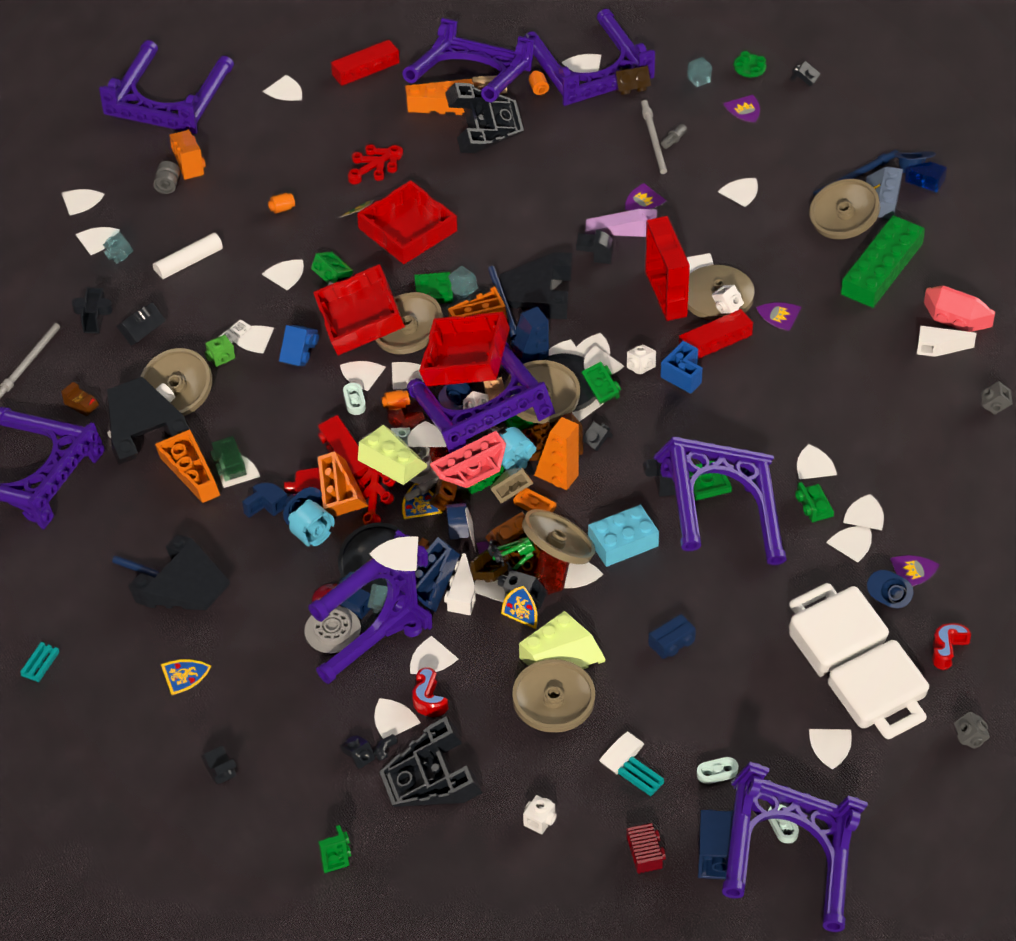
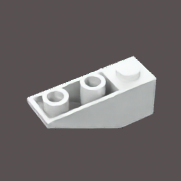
M921 326L917 354L936 357L974 348L976 333Z
M463 553L461 560H458L456 563V574L451 577L450 591H446L444 602L447 603V610L450 612L471 615L476 601L475 585L466 554Z

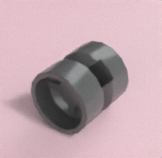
M164 161L159 164L153 183L154 188L158 192L170 194L175 191L180 174L178 165L171 161Z

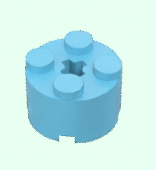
M518 428L505 429L506 433L503 435L499 434L506 443L502 465L505 470L521 467L525 469L528 464L527 462L535 453L536 447Z
M310 499L305 501L302 506L288 517L291 533L309 547L310 545L318 546L323 543L331 534L329 529L331 526L334 527L335 523L334 517Z

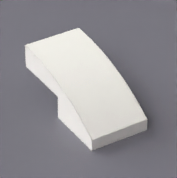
M627 731L607 750L599 761L612 772L618 774V769L620 767L623 768L624 763L631 756L635 757L644 743Z

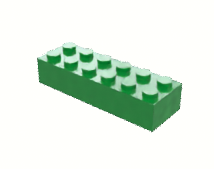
M893 215L843 278L841 295L874 308L923 244L925 228Z

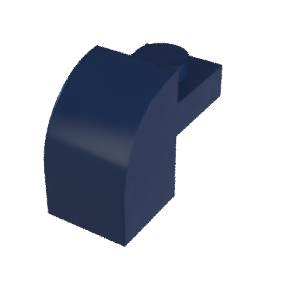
M272 483L257 484L253 486V494L242 501L244 514L250 518L265 508L270 514L275 516L283 510L287 493Z
M466 503L446 505L449 538H469L465 512Z
M350 571V573L346 577H343L340 580L339 584L347 577H349L353 572ZM359 589L340 606L351 610L358 619L362 620L373 607L372 594Z

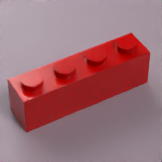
M386 40L332 61V75L343 86L398 64L399 50L390 40Z
M739 309L680 335L679 344L685 341L698 348V359L703 356L751 336L753 322L742 309Z
M336 415L319 424L320 433H318V437L322 444H327L326 449L328 453L335 451L346 460L355 480H360L368 471V466L358 461L359 446L339 416Z

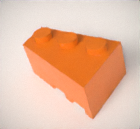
M189 130L169 134L171 148L184 180L204 175L203 168L206 167V164L201 156V149L196 142L195 136H192Z
M495 286L490 288L491 291L484 295L482 293L476 295L477 298L474 300H465L448 308L449 317H467L477 314L504 312L507 320L506 306Z
M335 451L319 456L318 465L323 508L335 517L367 507L368 504L346 460Z

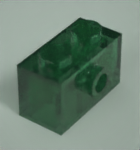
M234 436L212 442L213 451H210L213 462L217 461L218 464L215 466L218 475H223L225 482L247 475L245 464Z

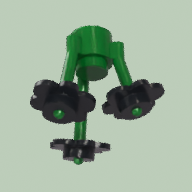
M528 536L499 547L495 540H490V545L488 546L490 556L493 557L496 563L500 562L502 567L505 566L502 559L503 556L516 550L521 556L525 555L516 565L511 561H506L509 572L513 570L520 573L521 571L518 568L529 558L533 557L532 552L536 550L534 543Z

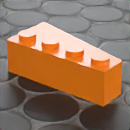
M472 79L406 85L408 112L430 113L431 111H436L439 114L455 112L456 115H463V108H449L445 92L454 83H470L473 85Z
M561 417L549 433L534 476L552 483L556 487L567 490L579 475V424Z
M190 429L155 444L162 461L202 503L220 496L215 480Z

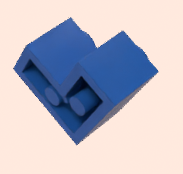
M286 325L279 361L297 366H305L310 357L309 348H315V345L318 343V330L299 325Z
M682 341L661 362V378L691 394L702 383L703 368L697 365L698 348Z

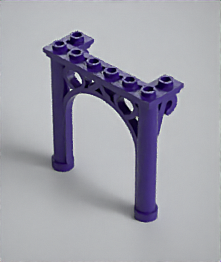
M609 9L601 10L597 15V21L617 46L621 55L613 65L597 72L578 73L570 71L567 66L561 67L536 32L532 31L524 35L526 38L535 40L533 55L563 96L564 106L616 90V79L613 73L621 71L619 70L620 67L633 69L648 66L650 79L654 78L655 51H647L643 43L634 45L614 19V15ZM579 81H585V82H586V83H583V84H580V85H579Z
M441 18L438 39L430 50L403 70V78L409 83H414L437 62L442 60L466 59L488 64L500 72L481 91L482 98L485 101L494 102L499 97V94L524 70L531 71L535 40L519 36L516 49L513 51L456 37L458 21Z
M146 40L141 45L139 53L121 81L111 78L108 87L100 86L99 88L103 113L106 115L180 131L189 130L191 133L197 134L198 121L227 73L231 72L234 62L227 56H221L196 95L189 94L186 100L180 102H156L145 98L136 89L139 79L158 51V47L153 41ZM138 101L137 104H129L128 102Z
M507 342L501 365L510 374L511 381L502 393L482 405L464 410L447 409L438 402L421 379L416 378L408 383V393L417 400L441 432L449 454L466 446V439L533 407L538 421L555 414L545 383H539L510 350Z
M0 407V426L42 434L53 441V448L49 458L36 472L16 482L0 483V501L24 510L22 514L29 521L37 522L41 529H45L54 517L49 501L84 456H89V459L96 463L105 451V448L94 423L83 427ZM71 443L69 448L60 450L61 447ZM41 482L38 487L31 488V485Z
M672 437L654 455V460L662 463L661 475L672 478L674 481L682 534L680 541L683 550L694 551L701 547L693 491L694 483L701 475L718 473L739 481L744 485L745 490L751 492L759 509L767 563L779 565L787 560L786 552L782 546L769 468L774 456L763 452L758 453L748 451L747 449L720 446L714 443H704L681 437ZM691 458L698 459L702 463V468L693 464ZM689 471L693 473V475L690 478Z
M398 530L395 532L396 536H394V539L410 536ZM418 545L417 568L418 565L420 567L428 565V552L421 545ZM372 558L321 599L309 604L308 608L312 616L322 622L329 616L330 612L370 581L385 578L387 582L386 601L374 623L328 662L322 663L316 668L317 674L325 683L330 684L336 679V675L385 636L388 637L404 629L406 636L415 637L422 632V628L425 630L432 628L431 613L417 604L415 571L394 570L385 567Z
M749 762L731 783L734 789H736L726 880L723 882L722 887L723 895L729 898H741L744 896L750 838L754 826L768 819L787 820L809 831L823 847L828 862L823 928L831 932L843 931L845 929L844 904L849 844L852 831L857 829L860 822V814L867 807L868 802L862 801L857 797L847 796L839 805L830 803L828 800H822L808 793H801L790 787L781 786L764 779L769 773L770 768L764 767L759 763ZM758 799L769 802L772 810H764L759 805ZM779 804H780V805H783V806H786V807H782L780 810H778ZM751 809L757 814L752 821H750ZM815 818L825 821L828 829L821 830L816 825ZM830 834H833L832 844L827 837Z

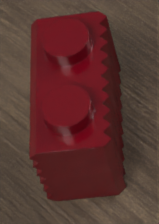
M652 823L628 827L626 837L637 873L662 869L663 860H666L664 848H659L660 835L658 829L654 830Z

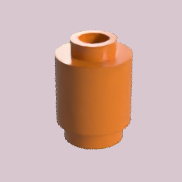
M533 71L529 75V83L536 95H543L549 90V84L542 72Z
M283 193L270 197L268 206L270 211L277 214L292 209L295 206V200L292 193Z
M401 389L386 392L384 397H381L383 408H387L388 411L406 408L407 405H410L407 390L403 391Z

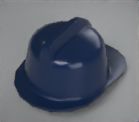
M932 151L894 154L899 159V169H903V173H917L923 168L926 158L936 155Z
M467 383L445 385L439 392L438 401L444 408L463 410V400L472 391Z
M307 487L297 494L289 495L285 499L283 517L288 525L290 524V521H288L289 515L302 506L305 501L310 499L320 506L322 505V493L319 489Z
M878 570L869 577L867 582V589L870 595L889 607L895 609L903 608L913 598L914 592L911 583L891 571Z

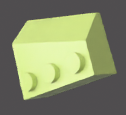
M384 425L359 441L358 461L402 485L427 468V464L398 435Z
M565 611L519 643V658L528 666L542 660L560 659L586 669L589 668L590 664L605 662V657L592 634Z

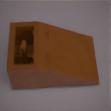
M571 412L561 417L579 424V455H582V425ZM561 417L555 420V422H546L522 430V433L536 447V451L529 461L540 460L549 433Z
M523 511L491 530L486 535L489 544L490 540H495L499 547L520 540L523 537L526 538L527 535L522 527V520L525 517ZM534 544L536 550L532 552L534 556L518 568L521 573L531 576L555 561L553 556L543 551L536 544ZM516 550L503 556L502 559L511 560L516 565L525 555L521 556Z

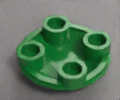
M743 51L734 60L733 66L735 71L744 77H758L766 71V58Z

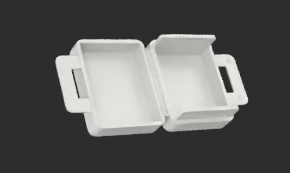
M825 583L790 601L789 606L795 613L789 624L790 636L820 677L830 671L828 678L829 686L859 727L867 728L875 724L883 737L891 739L926 720V713L917 701L926 696L929 689L928 682L897 641L890 640L884 643L889 630L857 587L851 586L837 593L831 584ZM826 596L827 599L805 609V606ZM907 707L911 715L889 725L885 718Z

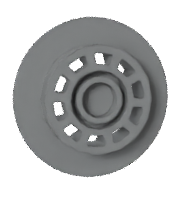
M340 606L330 612L329 616L322 622L316 620L311 615L305 625V637L308 643L314 649L329 654L339 653L358 638L361 631L358 617L351 610Z

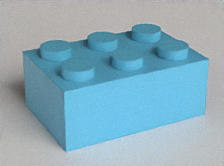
M641 504L588 525V536L606 567L656 548L659 544V531Z

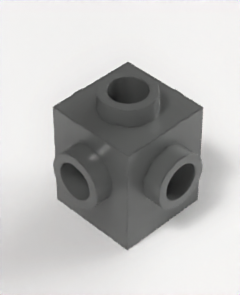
M1000 381L981 392L982 406L994 415L1013 404L1011 390Z
M968 712L954 722L958 732L957 737L963 745L975 749L990 738L986 722L982 717L972 712Z

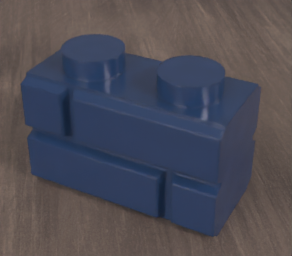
M680 614L649 633L648 644L662 659L668 656L672 657L677 654L680 648L688 647L694 642L696 629Z

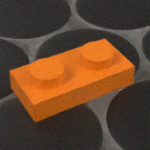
M528 488L520 491L513 499V504L527 511L540 509L553 512L556 509L555 502Z

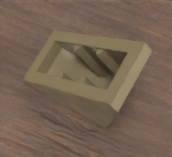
M523 467L509 469L495 481L490 489L500 503H503L532 485L533 481Z

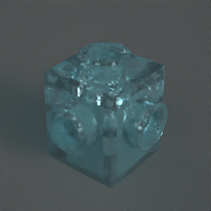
M703 57L688 63V79L696 87L711 82L712 66Z
M120 232L115 236L109 237L103 244L106 250L104 254L109 260L113 259L116 264L124 261L133 252L131 245Z
M460 266L448 276L452 285L451 290L456 295L459 294L466 298L478 289L476 276L463 266Z

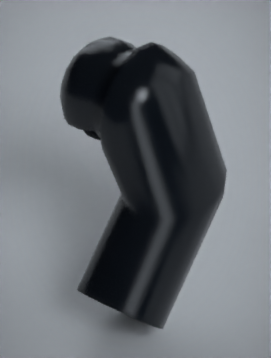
M391 734L377 742L374 755L377 756L379 761L388 757V753L385 751L387 748L398 743L395 735Z

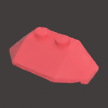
M946 286L929 287L926 289L924 304L934 321L966 332H973L993 326L995 311L989 309L979 298Z
M494 431L430 463V467L440 479L468 488L500 472L506 443L497 431Z

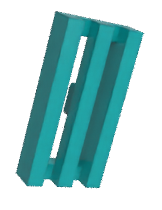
M41 642L20 671L21 676L40 682L59 654V648L55 647L53 649L51 645L45 646V643ZM48 653H50V655L48 656V658L46 659V661H45L44 664H43L44 659L46 658V656L48 655Z
M632 756L629 758V762L624 763L623 768L620 767L618 769L619 775L649 796H652L664 784V778ZM627 770L631 771L633 774L638 776V778L630 774ZM645 781L646 783H648L649 785H651L653 788H650L648 785H646V784L643 783V782Z

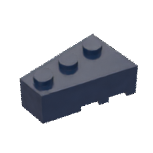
M538 307L521 313L515 330L517 333L516 338L511 342V351L522 364L547 358L549 356L548 319Z
M439 537L427 549L428 565L426 567L418 565L415 571L417 599L434 612H436L460 556L457 551Z

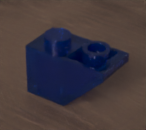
M933 162L910 166L906 170L905 182L938 192L945 181L947 167Z

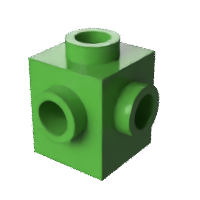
M226 335L205 343V356L209 362L212 361L215 367L235 359L234 346Z

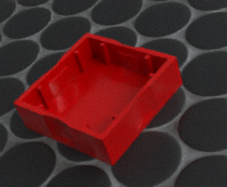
M411 180L392 191L387 197L376 201L357 213L358 228L402 264H406L457 231V215L432 199L427 192Z
M668 216L649 219L646 221L645 273L655 292L666 321L687 317L690 264Z
M380 264L357 273L349 279L336 282L313 292L319 310L325 320V327L337 355L405 328Z
M504 312L477 314L467 317L434 318L429 334V343L424 352L419 370L425 385L437 386L497 380L510 329Z

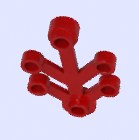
M369 144L365 147L366 154L369 156H362L360 152L353 153L352 161L354 163L362 162L369 164L360 169H351L348 173V181L351 184H359L362 181V175L375 167L377 169L374 171V179L377 181L383 180L384 164L389 159L387 171L395 173L398 170L397 160H400L403 155L402 147L392 145L385 149L376 148L374 145Z
M369 466L364 476L360 480H356L365 500L369 497L368 512L363 516L365 525L381 522L380 516L375 513L377 493L381 496V501L387 505L391 504L394 500L393 494L386 491L379 483V475L383 478L382 482L388 487L393 486L395 480ZM371 479V483L363 491L364 485Z

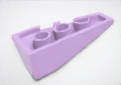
M636 209L586 219L585 234H595L596 230H600L608 235L646 237V221L657 218V210Z

